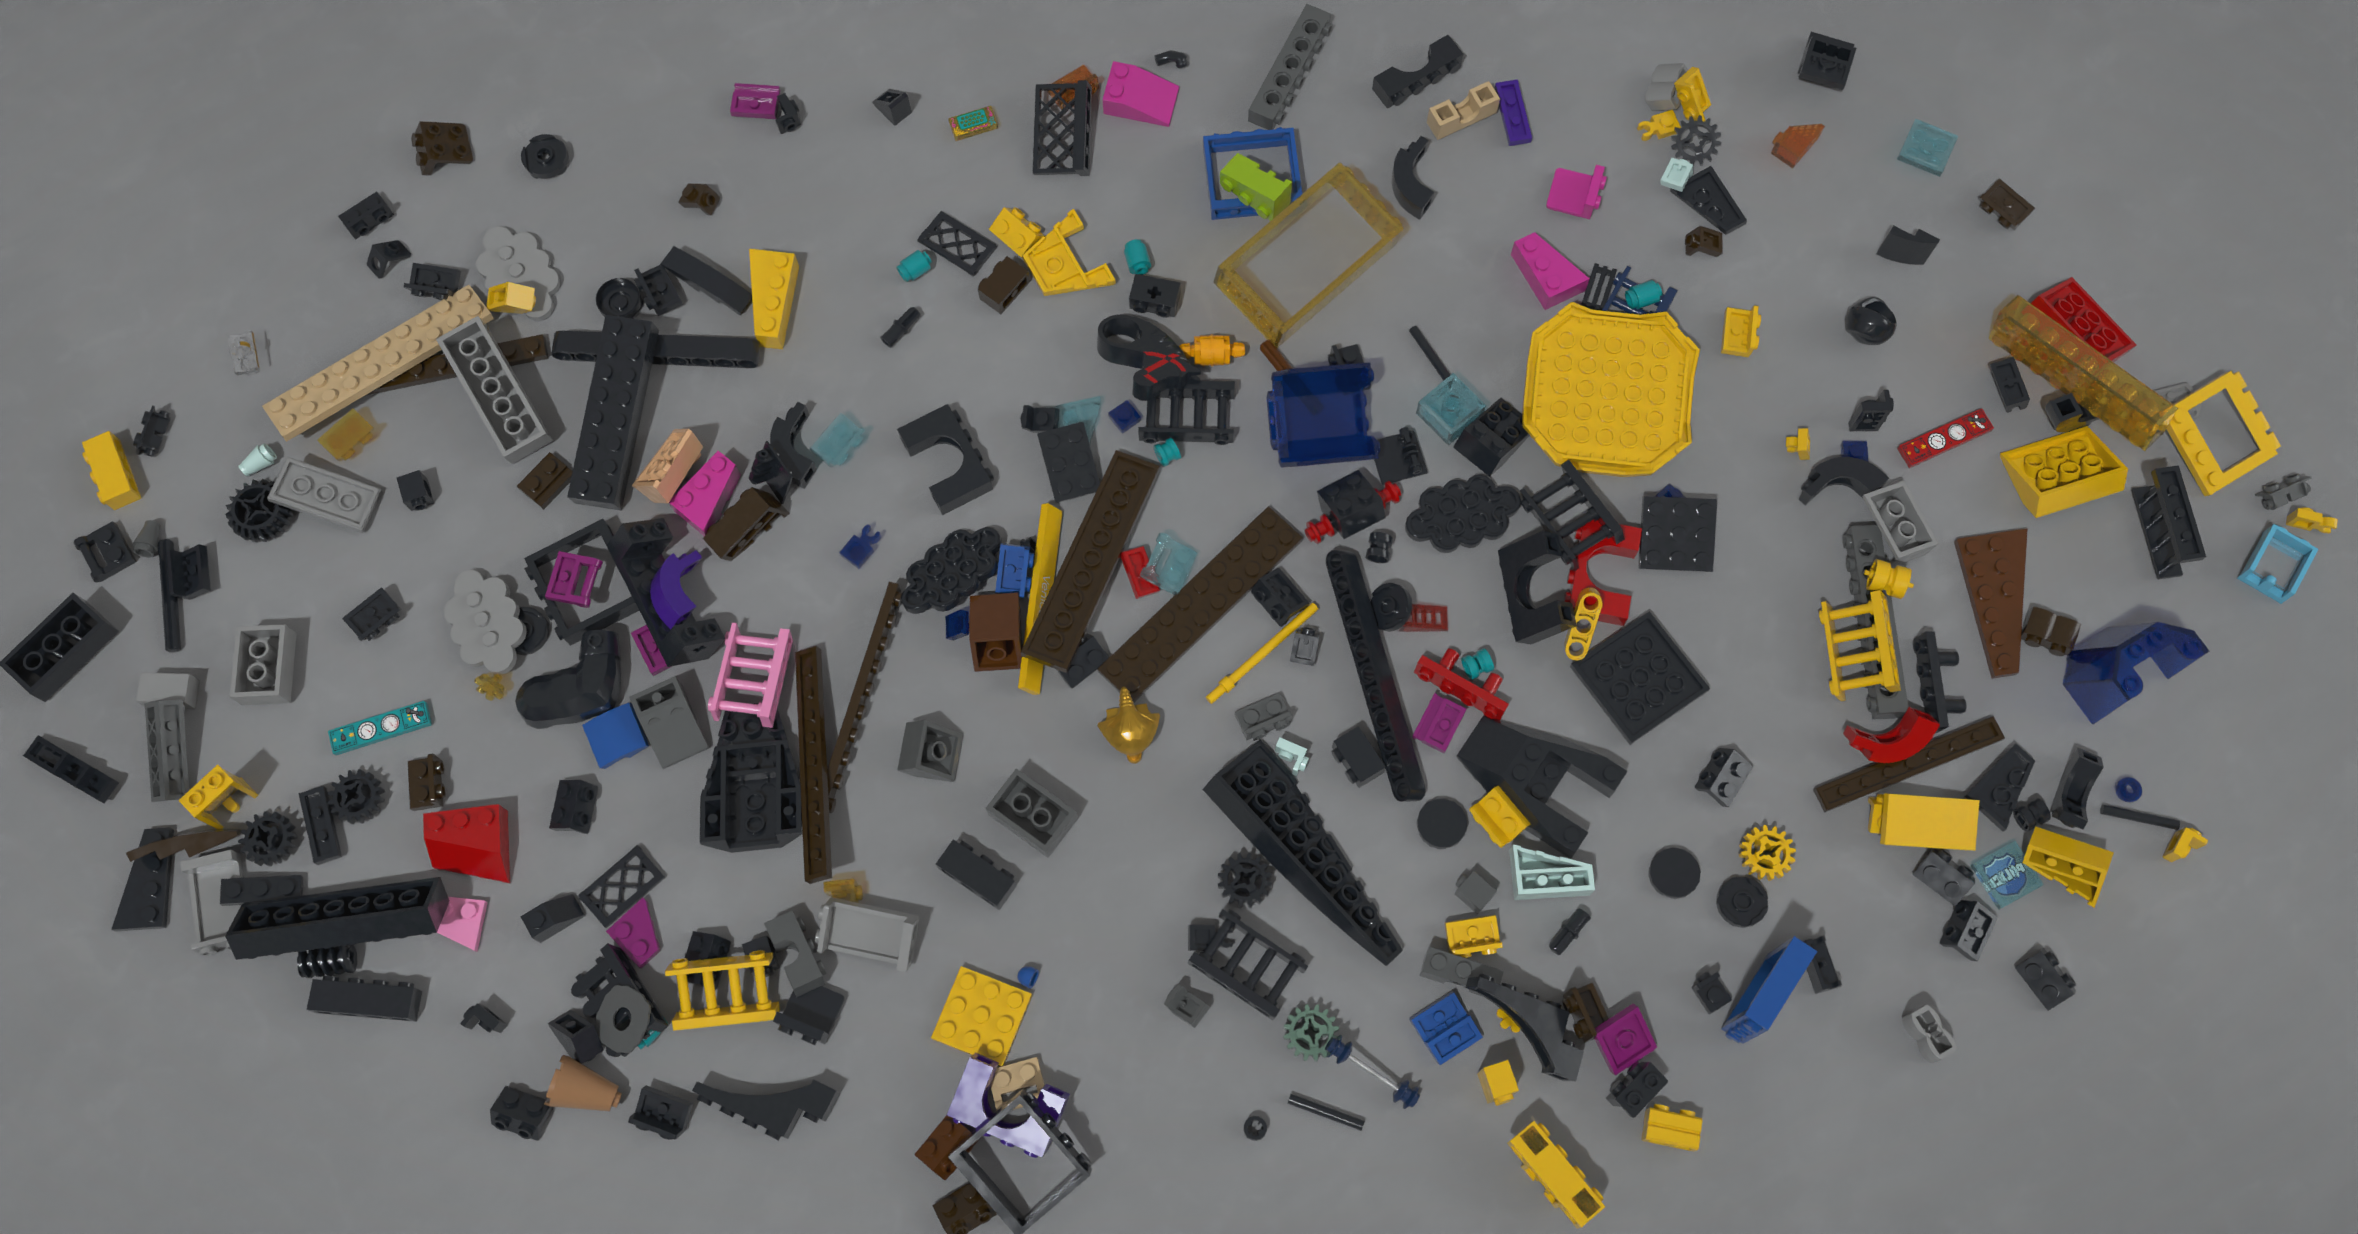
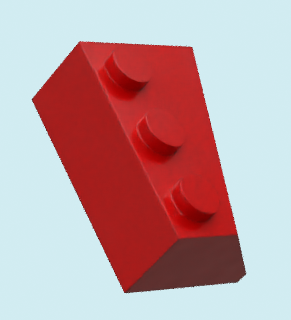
M495 804L423 813L424 841L434 869L510 884L508 811L505 808Z

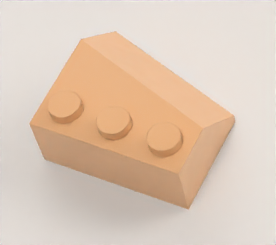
M689 428L674 429L632 486L652 502L668 504L691 466L700 458L703 445Z

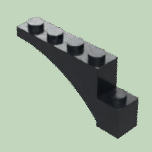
M1479 974L1478 977L1468 978L1465 988L1482 995L1497 1005L1522 1030L1543 1067L1541 1073L1562 1081L1577 1080L1584 1051L1575 1048L1576 1044L1574 1042L1563 1039L1570 1012L1561 1009V1004L1553 1001H1546L1545 1003L1538 1000L1539 996L1534 993L1524 992L1522 994L1517 992V987L1511 984H1497L1491 976Z
M814 1079L810 1085L769 1095L730 1093L709 1087L700 1082H696L692 1089L693 1092L699 1094L697 1100L711 1106L712 1102L721 1105L719 1111L731 1117H734L735 1113L743 1116L742 1122L756 1129L758 1124L767 1129L766 1135L778 1141L781 1136L789 1138L802 1111H805L803 1117L815 1123L819 1119L826 1122L840 1095L838 1091Z

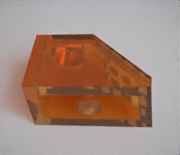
M1823 124L1789 126L1784 133L1780 131L1772 141L1774 147L1771 154L1793 169L1819 139L1825 126Z

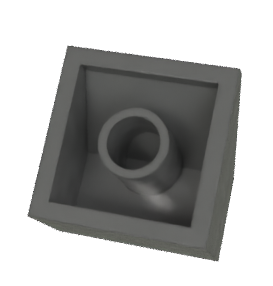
M926 720L907 722L897 770L915 777L954 782L963 734Z

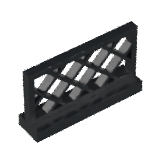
M1078 80V83L1036 84L1033 146L1034 175L1079 174L1080 176H1089L1092 87L1087 80ZM1067 90H1075V97L1069 103L1061 97ZM1042 91H1052L1055 94L1047 104L1041 100ZM1060 99L1066 106L1056 115L1050 107ZM1070 109L1074 113V120L1067 126L1060 118ZM1048 110L1054 118L1044 126L1041 123V116ZM1059 121L1065 129L1055 137L1049 129ZM1047 132L1054 140L1044 149L1040 145V138ZM1070 132L1073 135V142L1066 148L1060 140ZM1058 143L1064 151L1054 159L1048 152ZM1067 154L1073 158L1072 168H1063L1059 164ZM1047 155L1053 162L1047 168L1039 169V161Z

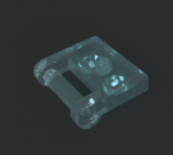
M1159 533L1155 549L1147 566L1142 569L1140 576L1173 595L1179 594L1197 552L1176 542L1169 535ZM1165 548L1171 550L1160 575H1157L1155 569Z

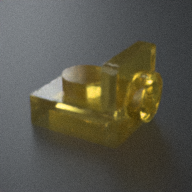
M855 879L823 882L824 892L828 896L842 899L846 898L847 894H850L851 902L859 903V900H863L862 886L858 885Z

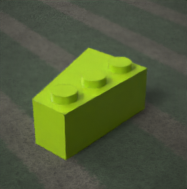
M1237 153L1220 171V184L1222 188L1227 192H1233L1244 205H1250L1261 218L1268 219L1273 223L1290 205L1292 181L1286 179L1283 182L1275 178V172L1270 170L1266 173L1258 169L1260 167L1258 163Z

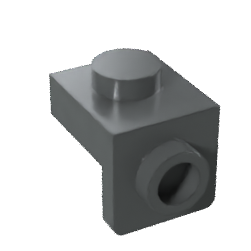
M1178 984L1169 992L1164 1002V1005L1175 1016L1193 1028H1196L1210 1009L1205 1002L1188 992L1181 984Z

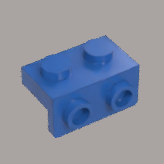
M1001 543L995 592L1018 593L1019 597L1024 598L1025 591L1030 592L1031 577H1026L1027 568H1032L1034 554L1029 553L1030 546Z

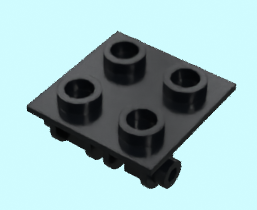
M1404 427L1399 430L1400 434L1368 442L1382 485L1387 481L1393 483L1428 474L1414 430L1410 431L1408 427Z
M766 441L763 450L758 451L755 455L749 480L755 485L766 481L780 503L784 504L793 479L792 472L781 461L778 451L772 448L770 443Z

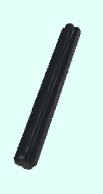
M162 539L158 542L165 650L169 653H174L181 650L178 598L170 595L167 551L174 550V542L170 539Z

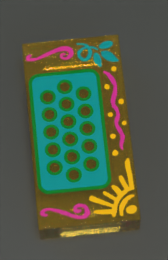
M991 106L948 118L955 141L998 129Z

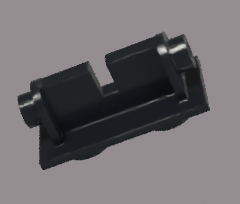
M152 405L150 412L145 411L141 422L144 428L142 433L137 432L133 442V446H136L137 455H140L141 450H144V454L150 457H154V454L158 453L163 437L154 434L155 431L165 434L171 420L169 418L170 413L163 410L156 413L154 405Z

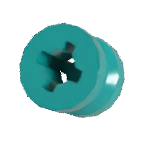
M1171 437L1166 439L1164 444L1153 446L1155 454L1163 467L1169 465V462L1172 460L1181 459L1180 451Z

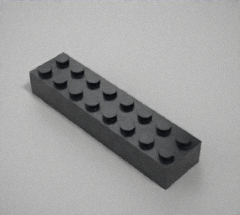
M605 315L567 495L575 504L622 511L659 329L652 321Z
M441 877L245 903L238 910L225 937L235 959L239 960L269 955L277 956L291 952H305L320 948L328 949L335 946L355 945L364 942H379L386 939H402L408 936L430 935L437 933L450 900Z

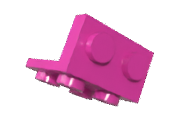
M1596 165L1592 176L1557 168L1546 207L1550 210L1590 220L1593 209L1598 210L1602 196L1598 195L1599 189L1603 190L1607 178V176H1603L1605 167Z

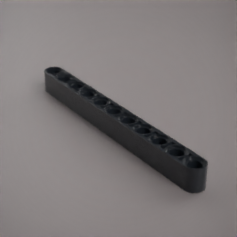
M1331 550L1326 556V567L1395 799L1401 802L1420 801L1425 796V784L1357 556L1350 551Z

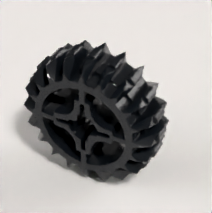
M262 478L259 483L253 479L251 485L243 483L244 489H235L237 493L235 497L229 496L232 503L226 505L229 510L225 514L229 520L227 523L234 530L233 532L238 536L240 535L244 540H251L256 543L259 540L267 542L269 536L276 539V533L278 531L284 533L282 527L290 525L287 518L294 517L290 511L291 509L276 503L274 504L267 499L275 483L274 481L268 482Z

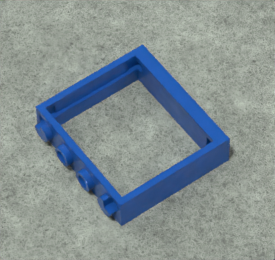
M1282 127L1273 130L1257 129L1252 132L1235 131L1231 134L1219 135L1214 133V135L1203 136V152L1212 220L1259 216L1254 208L1250 205H1244L1239 198L1217 200L1211 153L1287 146L1293 193H1291L1290 205L1282 213L1302 211L1303 195L1294 128L1282 129Z
M1793 936L1768 953L1721 1029L1726 1032L1725 1036L1737 1043L1741 1042L1744 1044L1768 1031L1817 951Z

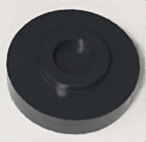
M625 278L608 280L598 289L596 294V305L604 317L605 315L632 318L637 314L642 304V297L637 286Z

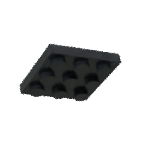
M1642 496V532L1638 568L1713 572L1717 499Z

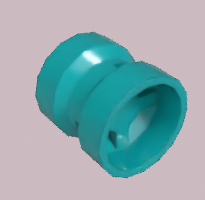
M1485 648L1478 650L1473 656L1466 655L1461 658L1464 671L1470 680L1478 678L1479 674L1483 672L1489 673L1494 671L1493 661Z

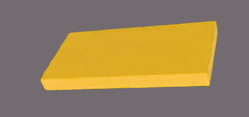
M1884 793L1880 844L1975 851L1980 800Z

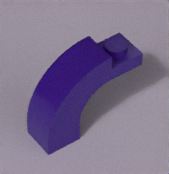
M696 550L689 555L684 553L680 557H677L674 553L671 554L654 575L651 583L650 594L653 606L661 620L670 630L674 625H679L685 621L696 608V605L684 593L680 584V578L691 572L702 558Z

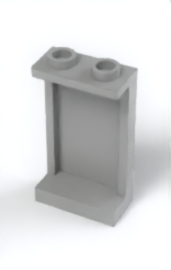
M227 850L181 861V871L188 874L196 941L195 944H191V950L200 953L202 956L216 954L217 950L223 948L231 950L225 935L241 905H220L221 879L244 878L241 854L233 850Z
M830 897L825 905H821L818 919L822 921L821 928H818L815 936V943L818 944L817 953H823L826 949L894 963L897 964L896 970L907 972L913 960L920 916Z

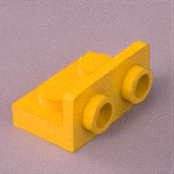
M1499 785L1494 787L1478 803L1469 808L1474 820L1482 825L1489 834L1490 839L1500 848L1512 842L1531 825Z

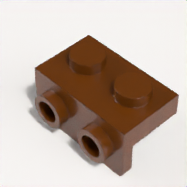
M946 1115L914 1155L943 1180H947L957 1168L948 1156L951 1150L971 1132L961 1123L956 1124L953 1122V1118ZM978 1140L966 1149L968 1153L973 1149Z

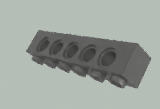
M1306 4L1248 110V122L1267 130H1273L1276 124H1281L1285 114L1283 111L1286 106L1290 107L1292 104L1295 89H1300L1303 83V74L1305 71L1309 72L1313 64L1312 58L1314 54H1319L1322 48V39L1330 34L1332 24L1330 23L1331 13Z

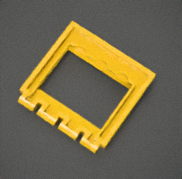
M2232 371L2225 372L2158 413L2204 497L2212 495L2278 454L2276 449L2281 447L2273 431L2265 432L2271 427L2262 411L2254 412L2259 406L2250 390L2242 391L2247 385L2239 371L2232 373ZM2226 389L2259 450L2222 472L2188 410Z

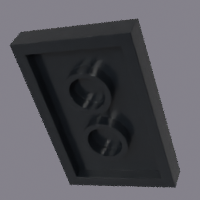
M1084 422L1037 433L1055 503L1096 493L1100 482Z

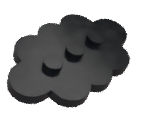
M1475 475L1469 478L1466 483L1460 480H1451L1446 483L1443 489L1429 488L1421 494L1418 503L1419 510L1409 514L1405 523V531L1415 541L1430 540L1432 546L1437 551L1443 553H1451L1460 545L1474 548L1482 542L1483 538L1496 540L1504 535L1508 525L1507 518L1517 513L1520 508L1521 498L1514 488L1509 486L1496 488L1493 481L1484 475Z
M990 527L981 528L973 534L966 530H956L948 534L943 544L930 547L925 553L924 560L916 561L907 570L906 579L910 585L903 591L901 596V602L906 611L912 614H919L931 607L937 611H949L956 607L961 597L974 594L978 590L980 581L991 578L998 568L994 557L1000 550L1002 543L998 531Z

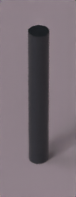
M1417 326L1410 328L1409 332L1447 386L1452 385L1455 380Z
M2104 804L2100 808V814L2175 830H2178L2180 827V820Z
M1290 1094L1287 1103L1362 1131L1365 1122L1364 1120Z

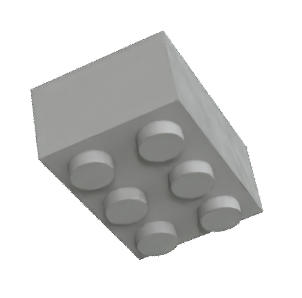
M285 624L236 626L229 697L241 705L291 703L297 633Z

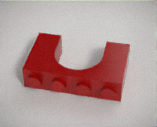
M1592 520L1575 531L1574 539H1578V543L1601 530L1600 527L1602 525L1598 520L1595 522ZM1619 524L1623 530L1625 540L1616 545L1612 538H1605L1576 556L1579 569L1569 570L1567 584H1571L1570 592L1565 593L1564 602L1572 603L1574 610L1580 592L1588 587L1594 588L1600 593L1602 599V608L1598 621L1624 626L1629 615L1631 596L1598 588L1589 579L1586 569L1587 562L1599 554L1635 558L1639 551L1642 528ZM1588 596L1584 600V604L1587 606H1592L1597 602V598L1594 596Z

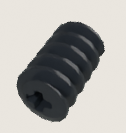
M348 945L339 946V949L337 946L331 947L329 951L328 949L320 948L319 952L317 949L309 950L308 953L307 951L298 952L297 967L299 975L302 978L310 979L314 976L323 977L325 974L332 976L335 973L339 975L345 972L353 973L357 968L356 948L354 945H351L350 948H348Z

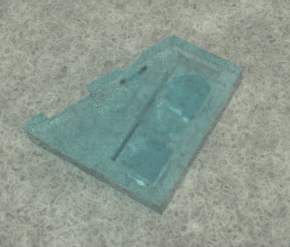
M1100 396L1057 405L1056 408L1060 409V427L1084 422L1090 445L1101 405Z

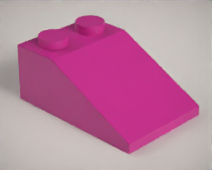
M1113 61L1102 100L1103 113L1169 127L1179 86L1135 65Z

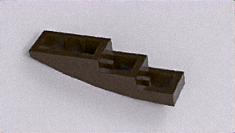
M210 829L183 833L140 846L126 852V855L131 862L155 851L161 860L185 849L190 858L242 833H240L241 829Z

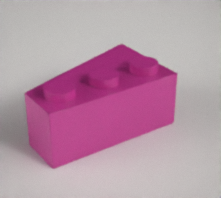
M1535 232L1514 242L1511 256L1544 310L1585 292L1590 278Z
M717 451L674 495L669 504L675 513L705 536L709 527L715 524L717 520H720L721 512L726 502L729 501L741 474L731 460L720 451Z

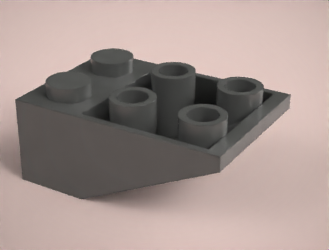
M676 676L629 697L663 769L709 749L683 685Z

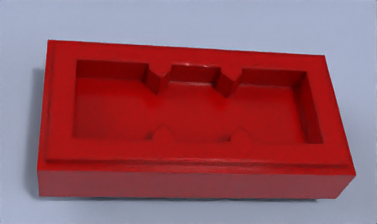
M1144 546L1122 552L1120 557L1135 598L1139 599L1158 593L1160 589Z

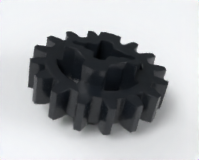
M1699 115L1697 121H1694L1692 116H1689V123L1683 120L1680 121L1682 128L1675 127L1674 131L1677 133V136H1671V140L1676 142V144L1671 146L1672 150L1678 149L1675 157L1682 156V159L1689 160L1693 166L1695 161H1698L1700 166H1703L1704 159L1711 162L1712 158L1710 155L1718 154L1715 146H1721V142L1716 140L1721 137V132H1714L1718 127L1717 124L1710 126L1711 119L1708 118L1703 122L1701 115ZM1697 126L1707 129L1709 133L1699 131ZM1689 129L1690 133L1687 138L1681 140L1683 133ZM1694 136H1697L1698 139H1703L1699 142V146L1690 143L1693 141ZM1712 142L1709 150L1703 154L1705 145ZM1683 149H1689L1695 153V156H1691L1685 153Z
M358 769L355 774L349 770L348 777L345 778L340 774V782H332L331 785L335 787V790L329 791L327 794L333 797V799L329 800L327 804L334 807L331 813L336 816L338 815V819L345 822L347 820L348 823L354 825L357 819L358 822L363 824L366 816L370 819L374 818L372 814L374 810L381 811L377 805L378 803L385 802V799L380 797V794L384 793L385 789L378 787L382 782L374 778V775L370 772L365 774L363 770Z
M264 811L263 817L255 814V821L253 823L250 821L245 822L248 829L240 831V833L245 835L244 838L238 840V843L245 845L240 851L247 855V860L254 861L259 866L265 864L271 867L273 860L279 864L282 863L281 856L289 857L290 853L287 850L296 847V845L291 843V840L298 838L296 834L291 832L296 828L295 825L289 823V818L277 812L271 814ZM272 823H273V824H278L279 826H278V827H276V826L270 827L268 824H272ZM266 851L268 854H258L257 852Z
M1238 853L1237 860L1229 857V865H1221L1224 873H1218V879L1223 880V882L1218 883V889H1225L1222 897L1229 896L1230 905L1237 901L1239 908H1242L1243 903H1247L1248 907L1252 908L1253 901H1256L1259 905L1261 904V895L1268 897L1269 893L1265 888H1271L1272 883L1266 880L1272 877V873H1265L1268 864L1260 865L1261 857L1258 856L1255 860H1252L1251 853H1248L1246 858H1243L1241 853ZM1242 865H1249L1253 868H1243ZM1232 871L1235 879L1228 885V876ZM1241 876L1245 879L1250 878L1249 885H1246V883L1240 884ZM1261 876L1262 884L1260 889L1257 890L1255 881ZM1237 893H1246L1248 896H1239Z

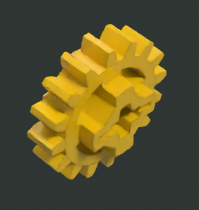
M1763 825L1760 831L1755 827L1751 830V834L1747 833L1743 837L1746 842H1742L1739 845L1740 848L1744 849L1739 854V857L1746 860L1742 867L1749 866L1751 868L1748 873L1749 875L1756 872L1758 873V880H1761L1766 875L1768 881H1772L1774 874L1780 879L1784 876L1783 872L1788 873L1791 870L1788 864H1793L1796 859L1790 855L1794 854L1796 849L1789 847L1793 842L1792 839H1784L1785 831L1778 834L1776 826L1768 831L1767 826ZM1754 842L1755 852L1752 855L1751 848ZM1775 850L1771 853V855H1763L1760 857L1763 851ZM1781 851H1783V860H1782V862H1781V859L1779 858Z

